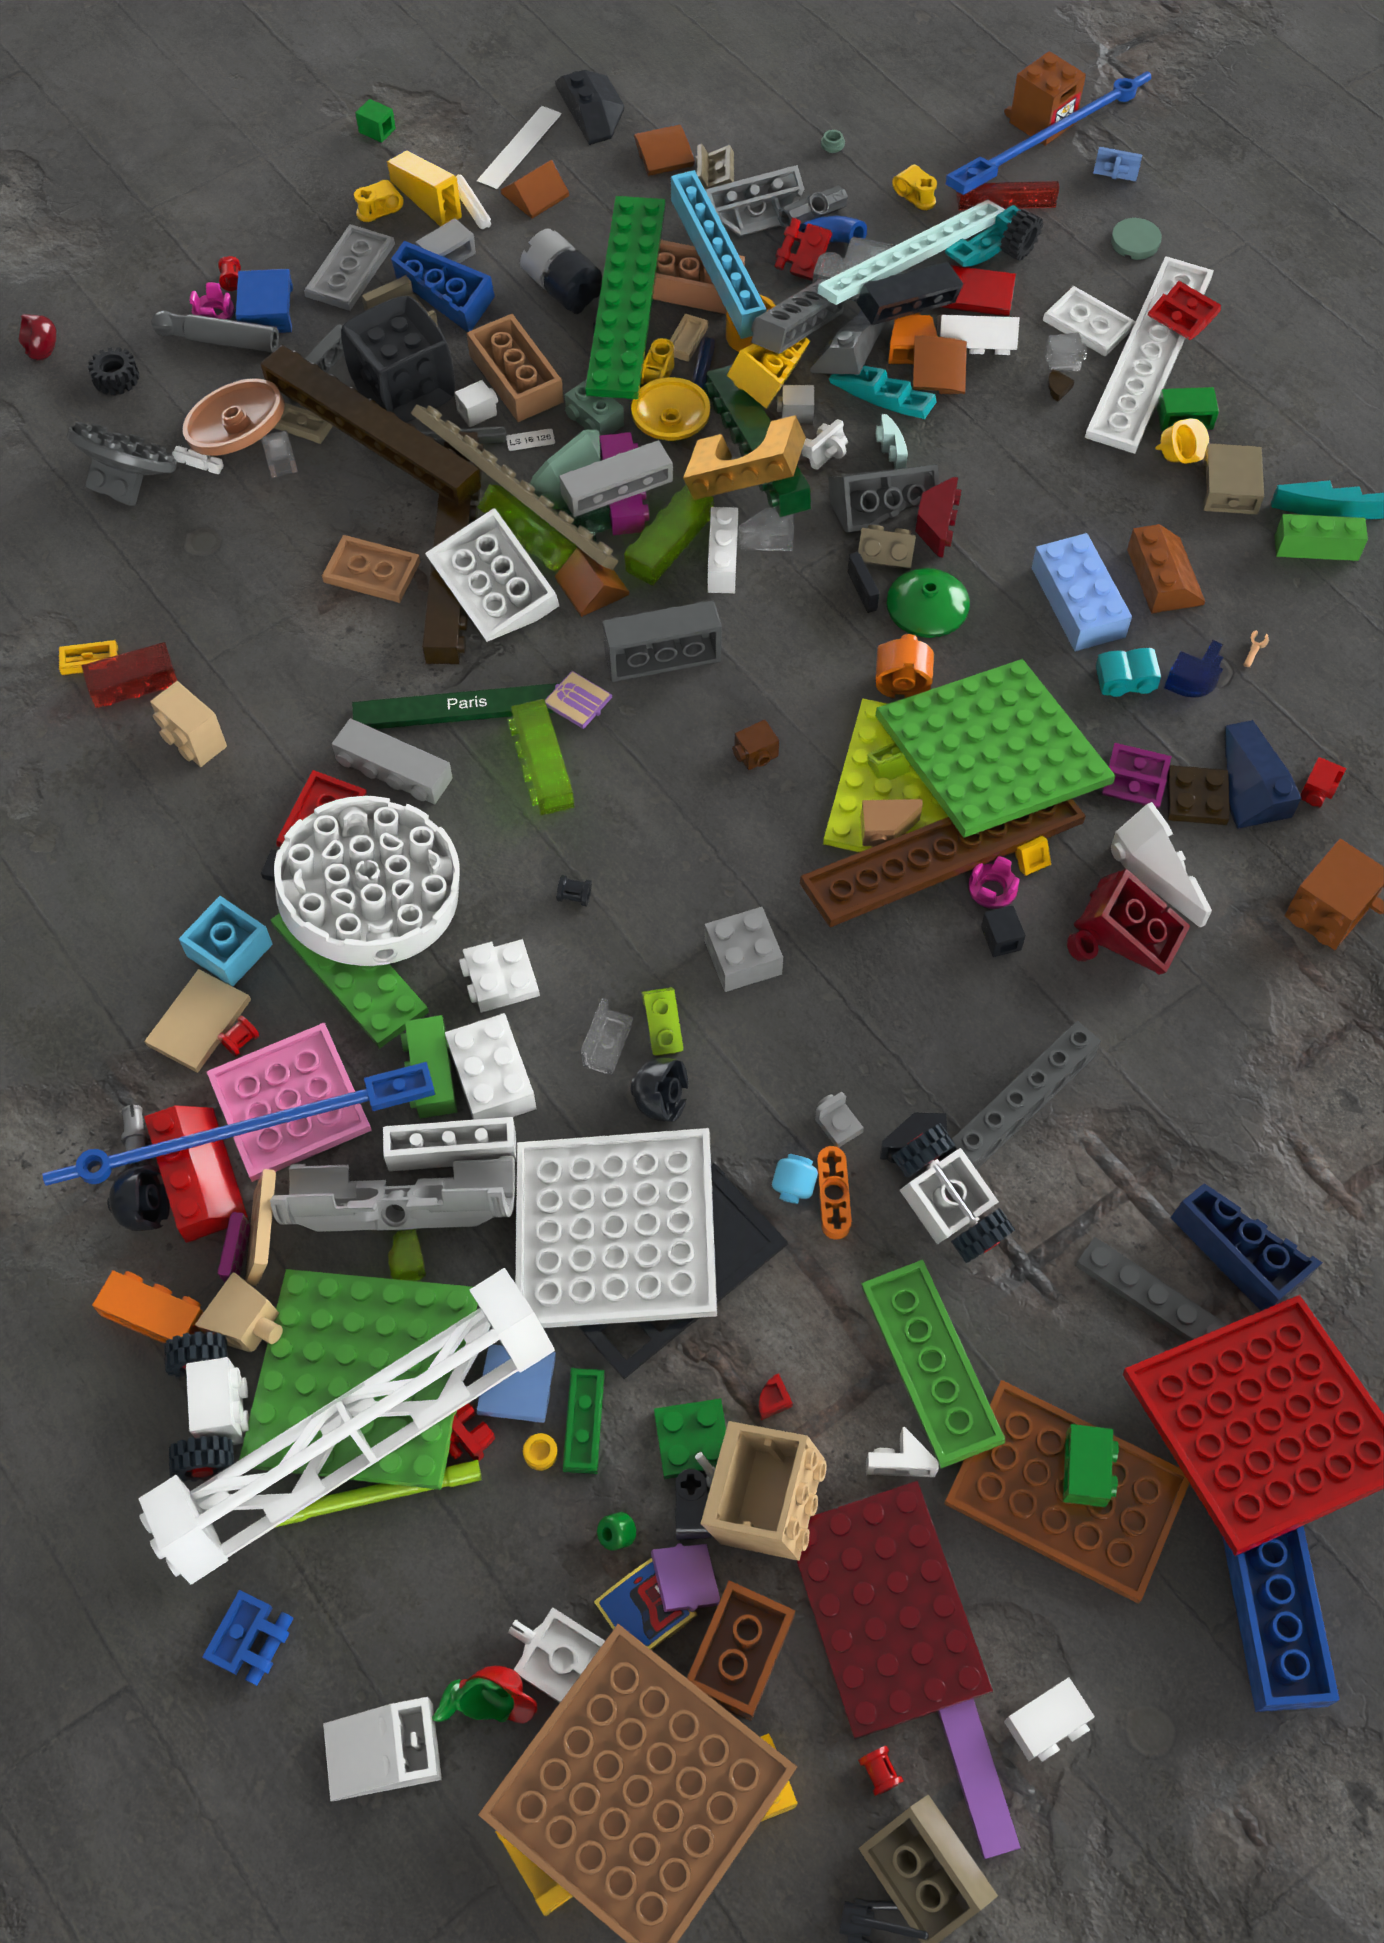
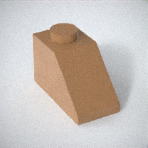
M922 799L863 800L860 816L862 846L874 847L906 834L920 820L923 805Z

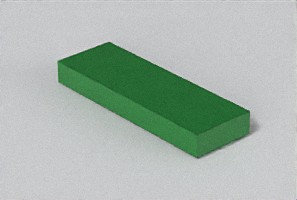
M571 1368L563 1472L598 1474L605 1370Z

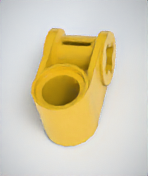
M911 165L893 178L892 184L896 193L914 204L918 209L930 210L935 206L936 197L934 196V190L937 187V180L924 172L919 166Z
M381 180L378 183L361 187L354 192V199L358 204L356 215L363 222H371L382 216L395 213L402 208L404 202L402 195L389 180Z
M660 338L651 344L643 364L642 385L656 379L670 377L675 365L674 345L670 340Z

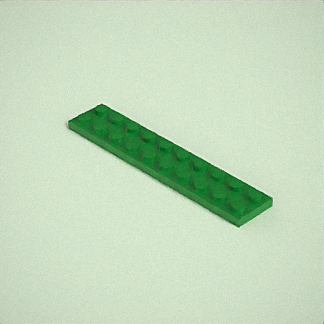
M628 196L615 197L586 381V396L639 399L666 199Z

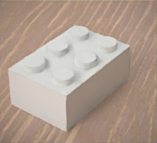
M505 1013L445 1032L448 1048L473 1120L515 1117L536 1110L534 1092Z

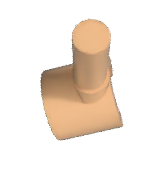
M1258 631L1252 632L1250 637L1252 646L1243 664L1245 667H1250L1259 649L1264 648L1268 644V634L1265 635V639L1262 642L1258 643L1255 641Z

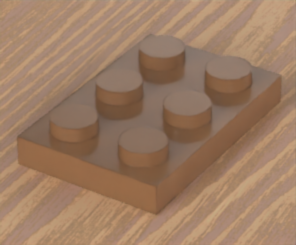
M343 535L322 578L323 582L400 603L421 561L419 554Z

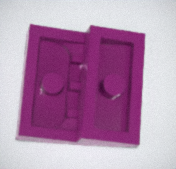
M1114 743L1108 767L1116 777L1113 784L1103 787L1102 795L1142 805L1152 802L1156 808H1160L1172 756Z

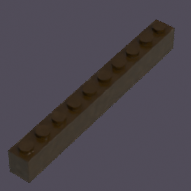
M282 345L260 363L265 380L274 383L281 393L460 507L481 488L479 469L474 463L462 459L452 449L443 447L433 437L424 435L414 425L405 423L393 412L386 411L374 400L367 399L355 388L348 387L336 376L329 375L320 369L317 364L310 363L302 358L298 352L291 351Z
M459 432L461 436L468 435L479 443L477 432ZM444 442L445 448L452 449L459 457L467 462L470 461L449 443ZM479 444L477 448L483 452L484 445ZM477 467L479 469L480 480H482V470L479 467ZM480 489L460 507L439 494L433 548L478 519V506L475 505V501H480ZM432 563L422 646L426 664H459L460 653H465L466 649L465 636H462V632L467 631L468 617L467 614H464L465 610Z

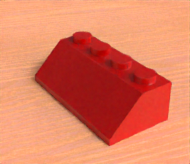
M175 1105L144 1116L152 1144L219 1127L215 1111L212 1107ZM224 1139L156 1157L177 1229L186 1243L228 1228L232 1212L244 1213L249 1220Z

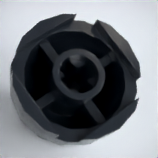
M659 1058L646 1062L637 1072L636 1077L633 1078L630 1087L631 1094L634 1096V1101L639 1111L650 1119L657 1121H676L681 1116L687 1100L681 1099L682 1088L688 1089L687 1070L682 1061L673 1058Z
M143 1165L125 1170L112 1184L107 1200L108 1209L117 1222L126 1229L132 1231L160 1229L163 1226L160 1224L161 1220L168 1219L170 1203L165 1186L160 1184L157 1175H161L160 1170L155 1166Z

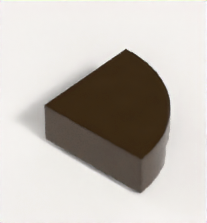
M1053 368L1049 374L1048 387L1052 398L1059 402L1073 388L1074 380Z

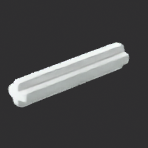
M458 174L456 177L459 198L478 227L483 230L486 227L489 228L491 226V218L464 177Z

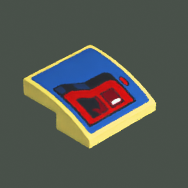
M652 1558L633 1570L594 1601L613 1630L619 1624L651 1650L666 1638L672 1637L697 1616L695 1611L690 1612L689 1609L664 1612Z

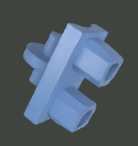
M1099 147L1093 173L1109 176L1115 180L1120 178L1136 181L1142 155Z

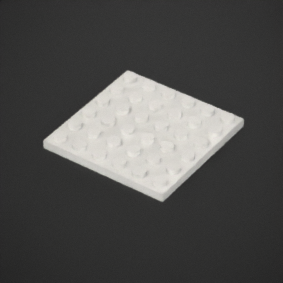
M709 1128L517 1142L515 1284L534 1311L543 1328L717 1316Z

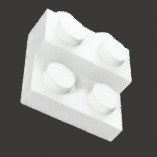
M523 939L496 947L493 946V942H488L463 949L464 958L459 959L464 977L470 976L472 984L467 985L471 1003L478 1002L481 1013L540 996Z

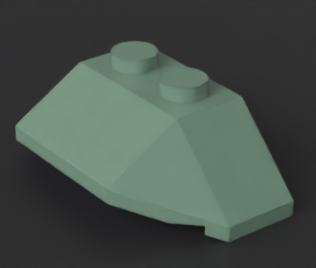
M597 429L583 430L551 456L533 475L529 484L536 489L534 494L538 497L543 495L555 504L553 509H565L568 507L561 495L559 476L601 461L599 431ZM523 503V508H524V509H526V510H531L529 507H527V506Z

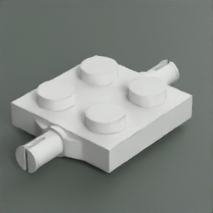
M553 1607L544 1622L535 1628L534 1631L518 1622V1620L513 1622V1627H510L508 1634L525 1643L523 1655L514 1670L523 1680L558 1703L562 1701L605 1642V1640Z

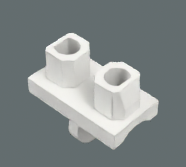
M837 419L831 425L823 423L817 430L816 438L813 440L805 439L801 452L804 457L809 458L812 468L818 470L830 458L840 459L846 455L845 445L848 444V440L843 432L844 423L842 420Z

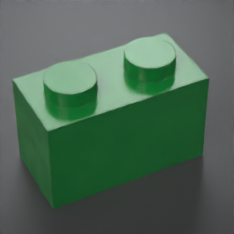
M1214 387L1162 389L1157 404L1161 431L1173 426L1177 421L1186 419H1198L1207 430H1213L1219 413Z
M1076 1424L1070 1425L1065 1436L1063 1502L1106 1507L1111 1497H1116L1118 1479L1117 1476L1112 1475V1462H1117L1119 1444L1118 1441H1113V1429Z

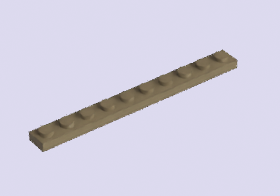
M416 404L411 412L412 415L597 563L611 570L615 568L619 561L611 555L613 550L601 541L598 544L591 539L593 534L582 526L577 528L573 525L574 519L564 511L560 510L558 513L554 510L555 504L543 495L538 497L534 494L536 489L524 480L519 482L515 479L516 473L506 465L500 467L496 463L497 457L487 450L480 451L477 448L479 443L468 435L461 436L459 434L461 429L449 420L446 422L441 420L442 414L435 408L428 406L426 409Z

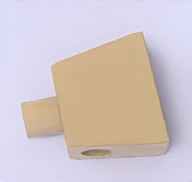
M234 1272L195 1324L203 1334L206 1332H213V1335L219 1333L221 1336L226 1337L228 1346L247 1352L255 1351L262 1340L270 1344L276 1343L283 1331L282 1326L274 1322L279 1315L276 1308L262 1294Z

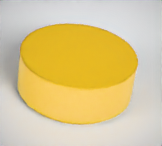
M543 1433L530 1436L523 1446L525 1462L535 1470L550 1468L556 1462L558 1456V1449L554 1439Z

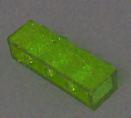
M687 485L680 492L677 491L668 506L658 512L653 523L642 530L637 541L627 547L624 553L626 572L653 586L710 521L711 507H714V497L709 496L694 500Z
M540 699L511 706L512 718L508 719L511 736L517 735L518 741L514 742L518 759L524 758L525 764L521 765L525 782L530 781L532 788L528 789L532 806L538 805L540 815L574 808L573 790L545 700Z

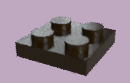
M1170 765L1168 770V820L1227 825L1229 821L1228 770Z

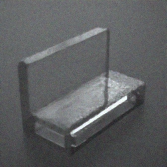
M602 998L582 1046L581 1056L583 1067L612 1075L632 1026L633 1018L632 1016L609 1010L608 999Z

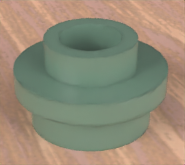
M838 130L826 131L821 139V147L829 153L839 152L845 146L843 134Z

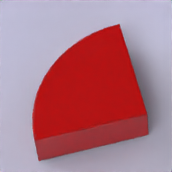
M779 1373L767 1381L760 1394L759 1414L761 1420L793 1406Z

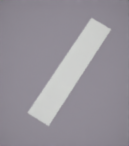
M541 106L477 181L498 189L562 113Z

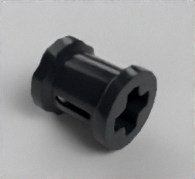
M561 875L557 889V901L562 902L565 899L580 902L582 906L587 907L591 895L592 880L582 882L571 880L566 875Z

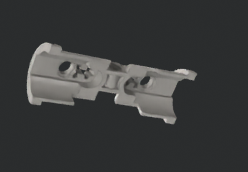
M500 1156L499 1159L453 1161L454 1177L418 1179L415 1185L386 1186V1180L350 1181L349 1165L306 1166V1164H291L289 1167V1195H273L270 1203L274 1218L278 1224H299L317 1232L473 1227L493 1217L511 1216L515 1198L514 1156ZM392 1205H399L404 1211H398Z

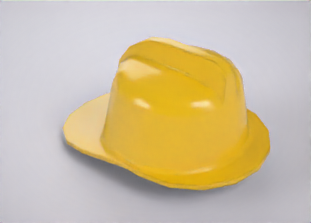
M1198 419L1180 420L1162 432L1161 444L1155 448L1156 450H1162L1165 459L1169 462H1181L1184 464L1198 462L1203 459L1207 444L1209 443L1208 432L1203 423Z

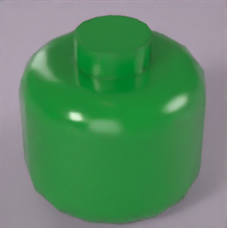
M624 1512L603 1517L597 1526L599 1542L605 1549L610 1551L629 1547L636 1538L637 1529L632 1517Z

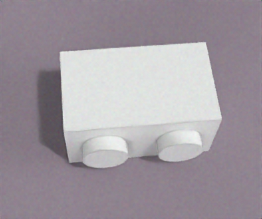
M1068 1677L1010 1715L1004 1723L1028 1761L1038 1756L1041 1762L1060 1751L1056 1743L1068 1736L1071 1742L1090 1731L1087 1723L1095 1716Z

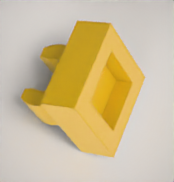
M1043 836L1017 847V851H1015L1020 872L1025 876L1051 865L1048 840Z

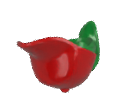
M488 1666L477 1671L468 1679H458L451 1682L444 1690L440 1704L432 1719L436 1722L446 1721L455 1711L459 1710L464 1715L475 1720L495 1719L499 1722L510 1720L523 1724L534 1717L538 1706L533 1698L523 1693L522 1678L515 1670L504 1666Z

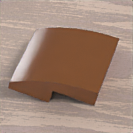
M680 124L634 134L640 159L643 158L648 176L694 166L693 153Z
M915 336L913 390H939V394H965L967 341L935 336Z

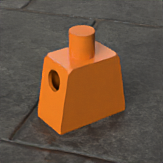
M919 312L895 319L890 341L888 364H914L915 336L938 337L933 317L930 315H920Z

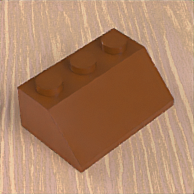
M1160 524L1133 528L1127 551L1151 614L1204 605L1205 599L1180 537Z

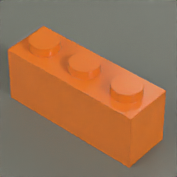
M112 1270L92 1304L101 1317L161 1343H166L168 1339H173L177 1335L183 1337L185 1333L193 1335L195 1332H200V1329L195 1325L203 1314L200 1308L201 1304L198 1301L187 1296H183L182 1300L174 1297L171 1290L160 1284L155 1283L153 1287L142 1283L144 1280L129 1271H126L123 1275Z

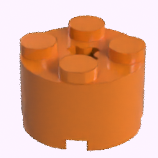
M905 634L900 639L880 644L877 647L876 688L878 691L890 698H895V694H902L907 698L931 690L934 666L933 650L927 644L918 641V638L912 634Z

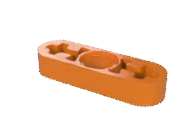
M828 1146L819 1152L817 1158L821 1227L827 1237L838 1240L848 1235L852 1222L847 1160L845 1153L840 1148ZM828 1157H834V1161L838 1162L835 1166V1176L829 1177V1164L826 1163ZM831 1185H836L842 1189L843 1196L837 1200H832L826 1196L825 1189ZM839 1208V1221L845 1223L841 1224L840 1229H834V1225L831 1224L833 1209Z

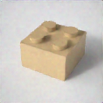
M178 681L150 701L155 712L153 718L162 729L159 732L161 737L169 745L174 743L178 747L180 754L187 761L193 760L202 767L227 747L216 714Z

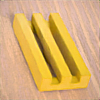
M116 640L59 647V670L61 675L118 669V645Z

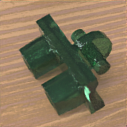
M609 505L576 517L572 515L568 507L562 508V511L574 519L573 525L577 528L582 526L593 534L591 539L595 542L597 540V533L612 528Z

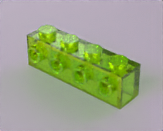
M489 484L477 507L485 514L495 508L526 551L538 557L547 568L553 571L561 569L577 546L504 487Z

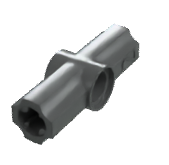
M838 185L823 192H815L805 199L780 208L778 220L781 227L786 228L789 226L792 218L799 219L802 224L845 208L847 206V193L845 189Z

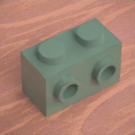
M587 379L565 394L566 414L571 420H575L583 426L585 430L597 429L600 435H609L624 426L623 406L611 397L586 396Z

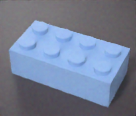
M1085 533L1036 546L1031 568L1074 651L1126 638L1132 615L1088 534Z

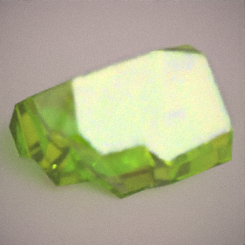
M398 1230L393 1238V1247L388 1254L392 1279L421 1280L426 1276V1269L417 1230Z

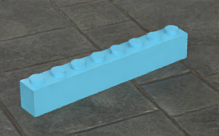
M695 170L671 176V201L740 338L753 336L751 328L755 318L767 310Z

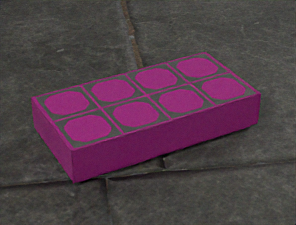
M232 1212L230 1215L217 1273L224 1283L233 1272L239 1276L241 1275L251 1226L244 1213Z

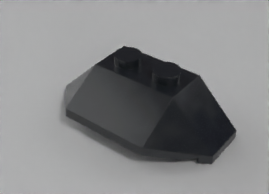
M581 70L563 75L557 79L555 85L588 144L591 145L612 139L614 130L624 112V104L607 75Z

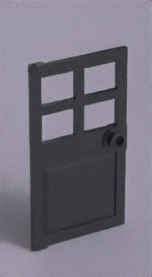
M713 1163L711 1165L716 1298L718 1303L788 1245V1241L725 1177V1173L720 1167ZM699 1318L676 1319L662 1332H659L650 1321L636 1322L651 1341L627 1360L602 1333L611 1324L582 1325L577 1327L620 1376L625 1379Z

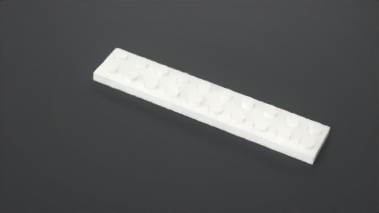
M1165 256L1086 430L1085 438L1134 454L1136 453L1159 400L1161 390L1164 389L1185 340V337L1148 316V312L1163 294L1167 295L1178 281L1204 295L1214 270Z

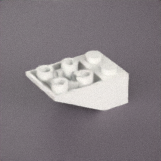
M428 1697L393 1703L323 1723L330 1801L442 1780L436 1725L432 1719L434 1708L433 1703Z

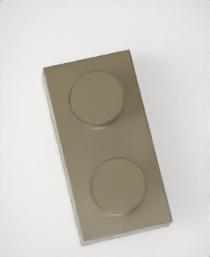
M285 403L283 415L274 428L321 444L333 425L311 411Z

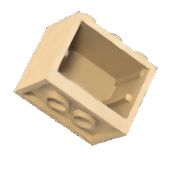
M728 1421L701 1525L721 1545L799 1561L802 1550L805 1551L809 1543L810 1532L807 1528L810 1516H814L817 1510L818 1496L816 1492L819 1482H822L825 1478L827 1467L825 1458L807 1435Z

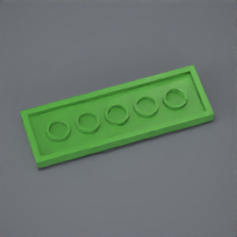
M280 913L270 919L272 926L379 1049L406 1030L405 1021L421 1019L429 1013L428 1007L390 964L358 966L333 961L313 952L297 940L285 925Z
M917 1261L861 1283L863 1292L940 1468L1005 1444V1437L924 1261Z

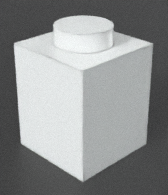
M483 380L454 392L457 411L469 427L497 415V395L492 388L486 386Z

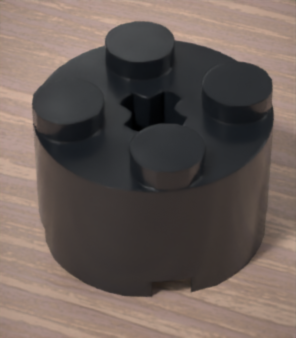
M566 250L550 263L548 267L550 274L548 278L544 277V287L567 310L572 311L574 314H579L594 298L600 296L602 273L579 250H576V252Z

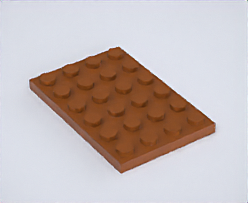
M1001 1380L990 1403V1407L1005 1437V1444L964 1459L944 1505L1139 1604L1142 1601L1189 1486L1188 1479L1181 1468L1113 1435V1441H1118L1119 1444L1117 1462H1112V1475L1117 1476L1118 1479L1116 1497H1111L1106 1507L1063 1502L1066 1432L1071 1424L1096 1426Z

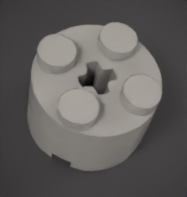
M544 229L533 236L528 242L531 247L528 252L523 251L520 259L521 268L543 289H545L544 277L548 278L550 274L548 269L550 263L566 250L576 252V248L558 232L551 229Z

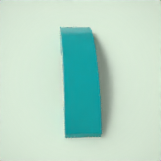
M1014 205L1010 206L996 216L994 225L968 242L963 238L946 248L945 254L963 267L978 265L992 258L1002 250L1000 246L1002 244L1001 239L1004 237L1003 233L1007 230L1008 223L1012 222L1011 218L1014 215L1016 216L1020 209Z

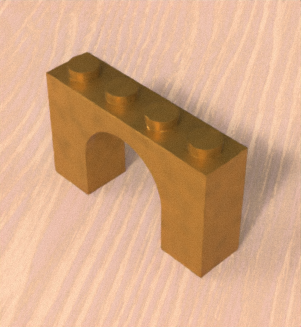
M796 415L771 421L766 437L761 445L751 453L738 459L731 460L732 455L722 434L697 440L683 479L693 499L697 500L793 477L806 437Z

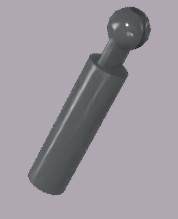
M166 310L155 313L151 321L153 330L158 335L164 337L170 335L181 336L190 341L269 353L275 352L279 343V332L277 327L194 314H188L187 316L176 315Z

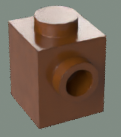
M764 719L736 732L732 750L735 758L739 762H743L748 770H751L757 766L762 767L769 763L770 760L778 757L779 739Z

